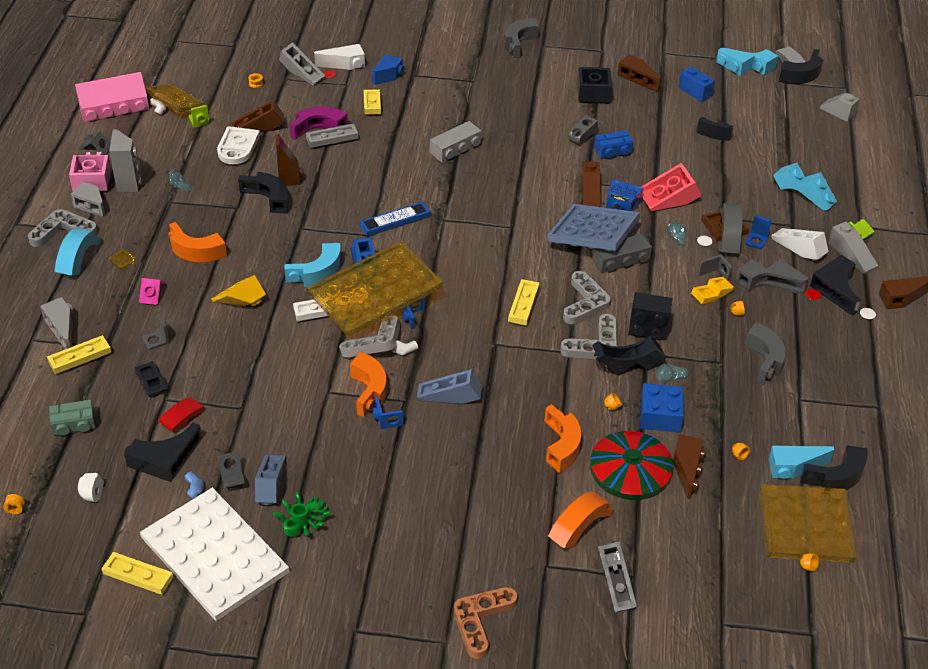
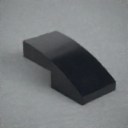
M701 117L698 120L696 133L717 140L730 141L734 126L721 120L715 123Z
M154 361L134 367L135 373L148 397L168 390Z

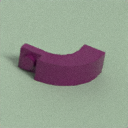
M332 107L304 109L296 113V120L290 123L291 138L296 140L312 129H328L348 125V113Z

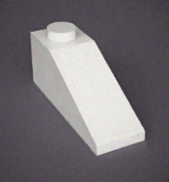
M360 44L314 52L316 67L347 70L365 67V54Z
M782 228L771 235L773 240L803 258L819 260L829 252L824 232Z

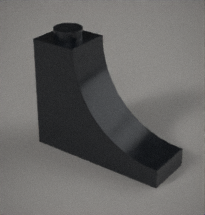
M840 255L813 273L810 287L853 316L858 312L861 299L853 293L848 284V281L853 276L856 264L845 256Z
M192 422L182 433L165 440L142 441L135 439L130 446H127L124 452L127 467L171 482L202 439L200 425Z

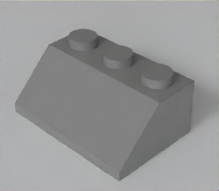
M113 129L109 152L117 192H138L139 185H142V175L138 174L140 164L139 161H136L137 147H134L131 138L117 129Z

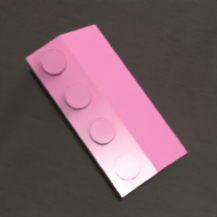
M141 72L75 84L84 122L149 110Z

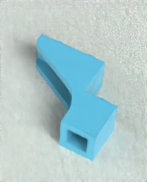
M720 48L716 62L739 76L751 69L766 75L776 69L778 55L767 49L758 53H748L729 48Z
M798 163L782 167L773 175L781 190L795 189L824 211L829 210L837 202L821 172L805 177Z

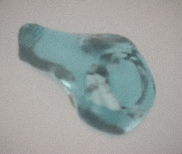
M171 169L169 171L170 184L188 192L190 185L183 181V177L178 170Z
M668 224L666 231L675 238L678 246L685 245L686 227L684 224Z
M662 364L656 370V378L660 383H669L672 380L687 377L689 371L672 364Z

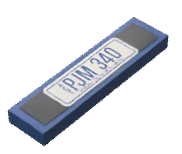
M420 202L359 221V226L366 236H370L430 217L431 212L424 202Z

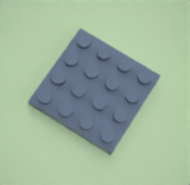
M573 204L548 233L547 238L548 241L556 244L564 243L571 244L572 246H585L590 249L600 248L606 251H616L640 219V212Z

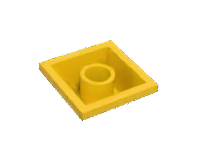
M253 275L239 281L211 298L212 302L246 306L251 304L254 306L262 301L261 297L266 295L256 276Z

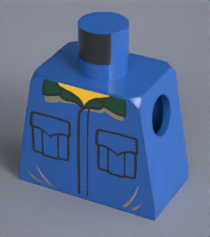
M612 179L606 208L634 211L642 202L644 188Z

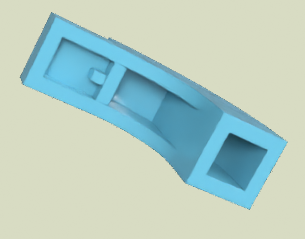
M79 227L72 229L60 246L54 272L80 275L85 251L91 245H99L101 237L95 236L94 230Z
M322 243L321 256L313 262L285 264L286 283L304 282V287H311L330 280L338 272L341 265L340 243Z

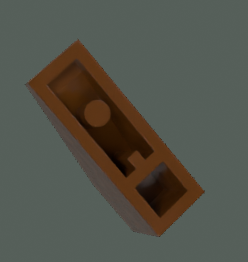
M628 54L619 62L617 76L659 92L661 77L642 59Z
M271 100L236 119L231 124L232 127L260 130L261 132L278 128L285 123L282 110L274 100Z
M277 134L275 137L279 179L286 186L300 185V178H303V170L299 168L297 158L280 135Z
M582 161L580 177L582 205L600 207L599 162Z

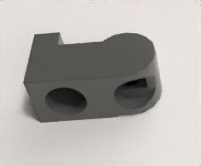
M585 115L571 129L569 140L583 145L591 135L595 136L598 133V121Z

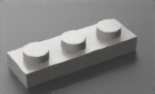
M354 124L307 132L306 139L310 148L358 139V131Z

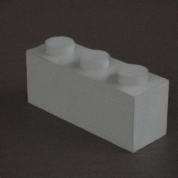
M468 121L430 139V153L441 162L447 161L480 145L482 131Z

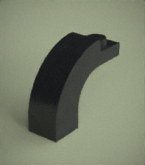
M814 49L811 59L807 62L794 63L784 61L779 82L805 84L818 78L824 61L819 56L820 50Z
M257 172V176L239 175L240 193L264 195L269 198L270 213L288 214V191L281 179L264 172Z
M847 445L842 458V464L835 467H823L804 463L800 483L821 486V493H839L852 488L858 483L863 474L868 457V448Z

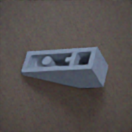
M470 369L419 383L417 399L418 401L464 404L481 398L482 383L473 370Z
M286 455L264 456L255 477V502H261L264 505L277 503Z

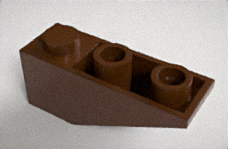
M928 276L883 281L879 296L886 309L904 308L928 293Z
M679 434L673 464L687 499H690L692 491L696 492L699 480L695 479V476H700L702 464L698 462L699 460L703 461L706 449L702 448L703 439Z

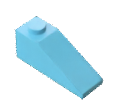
M772 446L769 455L772 478L787 479L800 476L804 463L817 466L829 464L834 453V446Z

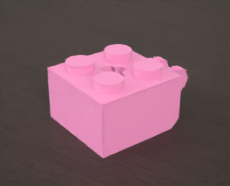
M86 152V155H73L69 172L72 191L82 182L98 186L99 191H108L112 170L109 155H102L101 152H97L96 155H91V152Z

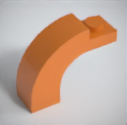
M176 222L169 224L170 232H168L172 251L180 258L192 262H211L227 257L226 244L218 233L203 238H193L187 236Z
M359 352L350 363V377L367 386L366 390L356 401L357 415L365 417L368 411H372V408H374L375 397L378 396L381 407L386 399V374L382 365L375 358Z
M551 404L545 408L544 421L559 434L561 439L547 447L546 461L560 474L569 468L578 457L581 427L572 413L564 416L562 411L556 409Z
M589 491L578 497L566 508L555 522L548 537L562 548L574 547L583 531L591 522L599 517L611 516L614 508L608 505L609 502L605 498L600 497L594 491Z

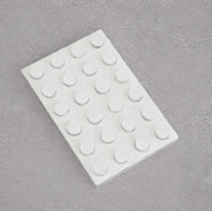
M213 487L140 532L141 538L215 621L289 573V567Z

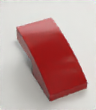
M188 397L167 410L159 418L158 422L172 432L187 426L189 418L203 413L204 406Z

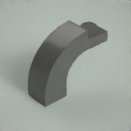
M521 19L510 24L506 29L505 50L512 52L514 58H520V42L538 39L539 25L537 19Z
M723 203L720 212L722 216L721 252L739 254L742 234V205Z
M756 322L747 334L745 347L758 352L764 357L765 362L759 369L756 381L764 385L767 379H772L773 375L779 377L786 352L781 338L770 328Z

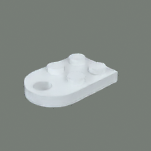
M227 126L217 147L218 158L227 164H240L247 161L251 157L260 137V130Z

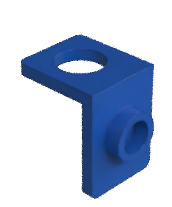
M755 215L751 233L745 245L762 250L768 239L772 220ZM759 239L761 243L755 244L751 240Z
M424 296L404 300L402 317L404 321L408 322L411 330L414 329L413 312L425 310ZM413 303H420L419 307L414 309L411 308V305Z
M378 396L375 397V408H372L374 420L378 419L380 429L402 426L403 411L382 413ZM390 417H399L395 422H388Z

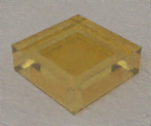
M125 249L109 257L110 262L120 270L136 262L135 257Z

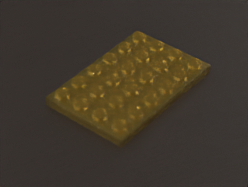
M399 241L307 287L308 294L349 337L441 289L443 281L402 241Z

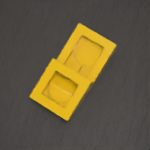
M722 276L709 279L707 285L694 287L691 294L701 304H706L733 291L734 287Z

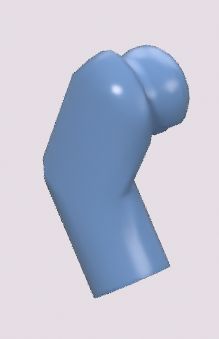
M192 471L188 472L185 475V480L190 483V489L187 491V494L194 499L203 492L204 483Z

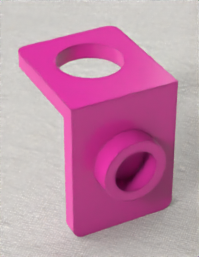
M142 278L139 303L158 305L160 285H165V282L157 279Z

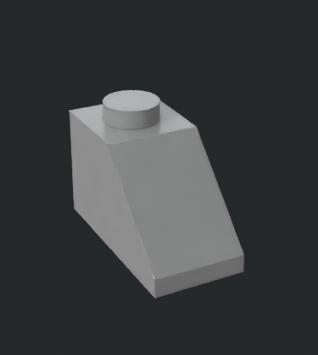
M843 93L828 99L820 106V109L848 122L856 115L860 99L852 94Z
M82 182L71 193L73 206L104 217L105 211L98 186Z

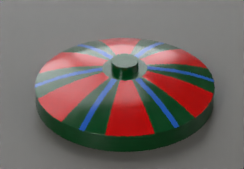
M620 431L605 436L594 446L590 459V470L596 483L606 492L628 500L648 499L661 493L669 485L674 467L669 450L659 440L648 434L636 431Z

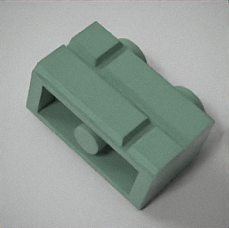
M91 400L49 406L50 423L54 436L96 429Z

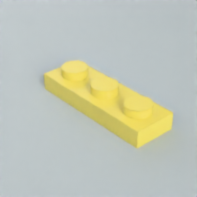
M521 279L508 322L527 326L539 289V282Z
M102 335L47 356V359L54 373L58 374L111 353V349Z
M115 552L111 554L102 568L104 575L163 595L173 579V574L170 571Z

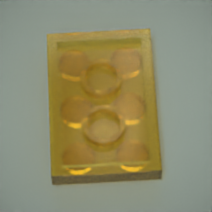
M172 83L147 87L146 93L151 95L153 99L161 101L163 105L171 107L177 113L191 111V108L204 105V102Z

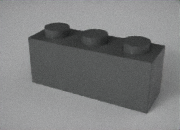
M643 234L625 238L616 251H606L600 248L593 249L592 260L600 272L605 273L650 261L652 246Z

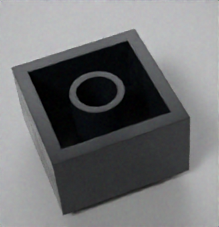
M578 68V101L610 102L612 91L610 68Z
M635 292L628 335L646 338L651 336L653 339L666 341L673 298Z

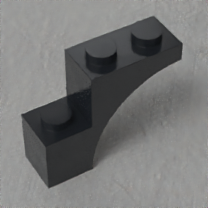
M651 336L627 346H608L599 341L592 345L595 351V359L599 363H604L610 372L614 371L618 375H621L635 364L639 367H644L648 371L666 358L661 345Z

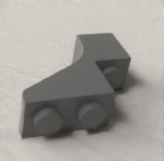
M752 259L738 268L735 282L747 291L761 286H769L803 294L806 292L809 278L781 259L767 269Z

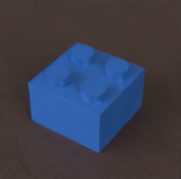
M643 383L640 402V429L680 433L683 421V387Z

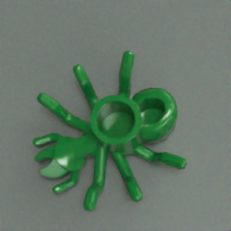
M296 492L297 504L293 505L292 508H290L286 500H282L291 518L286 519L283 514L273 512V516L279 517L283 522L285 535L297 537L301 534L303 528L304 536L307 537L309 535L307 525L309 524L317 531L320 526L324 525L323 522L326 516L331 514V511H326L328 506L323 508V499L318 501L319 497L315 500L311 497L307 502V506L302 504L300 494ZM318 513L322 514L321 517H317L315 515H317ZM309 518L319 522L315 525Z

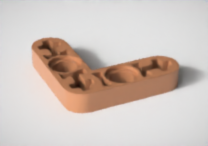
M504 587L463 597L455 602L454 616L470 657L481 659L488 652V641L479 618L512 610L517 604V593L514 589ZM503 597H507L508 599H511V600H510V601H507L506 599H503ZM486 600L492 605L488 608H483L479 603ZM461 607L467 610L468 617H465L464 611L460 609ZM472 624L477 629L474 632H468L464 627ZM476 638L478 646L481 647L480 650L474 647V639Z

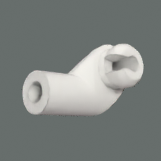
M154 97L150 100V105L156 107L155 112L162 115L166 111V104L163 101Z
M397 340L396 346L391 351L403 356L417 350L418 345L416 341L405 344Z

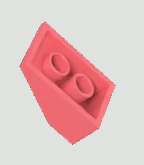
M682 163L641 186L644 188L642 198L651 211L687 205L702 196L696 182Z

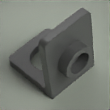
M99 131L94 135L91 133L87 135L79 147L82 149L92 143L102 155H105L109 151L111 143ZM99 140H103L105 142V149L99 146Z
M720 254L702 260L699 265L698 274L701 276L718 270L726 280H730L732 266ZM723 264L727 268V273L723 269Z
M160 314L156 315L159 330L141 337L148 350L169 343L168 333H170V329ZM154 337L159 339V341L154 344L148 342L149 339Z
M239 452L218 455L223 486L233 487L244 484L245 480ZM228 458H233L236 461V465L232 469L224 467V461Z

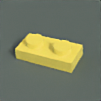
M380 89L364 90L365 114H381Z

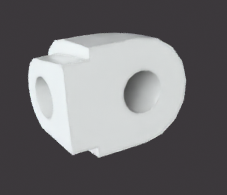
M86 473L79 479L78 492L86 501L98 502L100 500L104 481L98 473Z

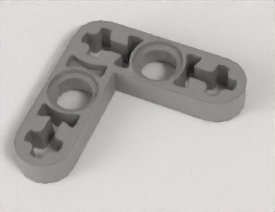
M58 209L37 225L28 234V239L31 246L40 247L62 228L67 231H71L76 227L94 230L96 236L97 227L95 222L66 210Z
M576 271L572 274V286L585 299L564 309V322L576 324L609 308L610 296L587 273ZM587 289H593V290H595V291H594V292H588V291H586V290H587ZM587 306V307H590L591 309H590V310H584L582 307Z
M603 314L599 317L598 340L564 339L561 342V354L569 358L595 359V351L592 345L597 341L608 346H617L615 317L611 314ZM608 334L612 338H604L603 335ZM591 347L593 350L586 351L584 350V348Z
M392 315L382 319L378 336L348 340L341 343L339 348L342 356L353 357L357 356L359 352L372 354L393 349L396 346L400 329L398 317Z

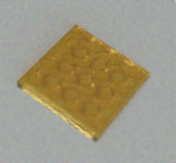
M771 484L760 485L767 557L802 559L804 554L813 553L818 555L819 561L855 562L856 554L845 489Z

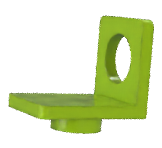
M207 105L191 108L189 119L194 128L210 124Z
M864 219L856 224H853L851 221L848 223L858 231L863 240L874 233V230Z

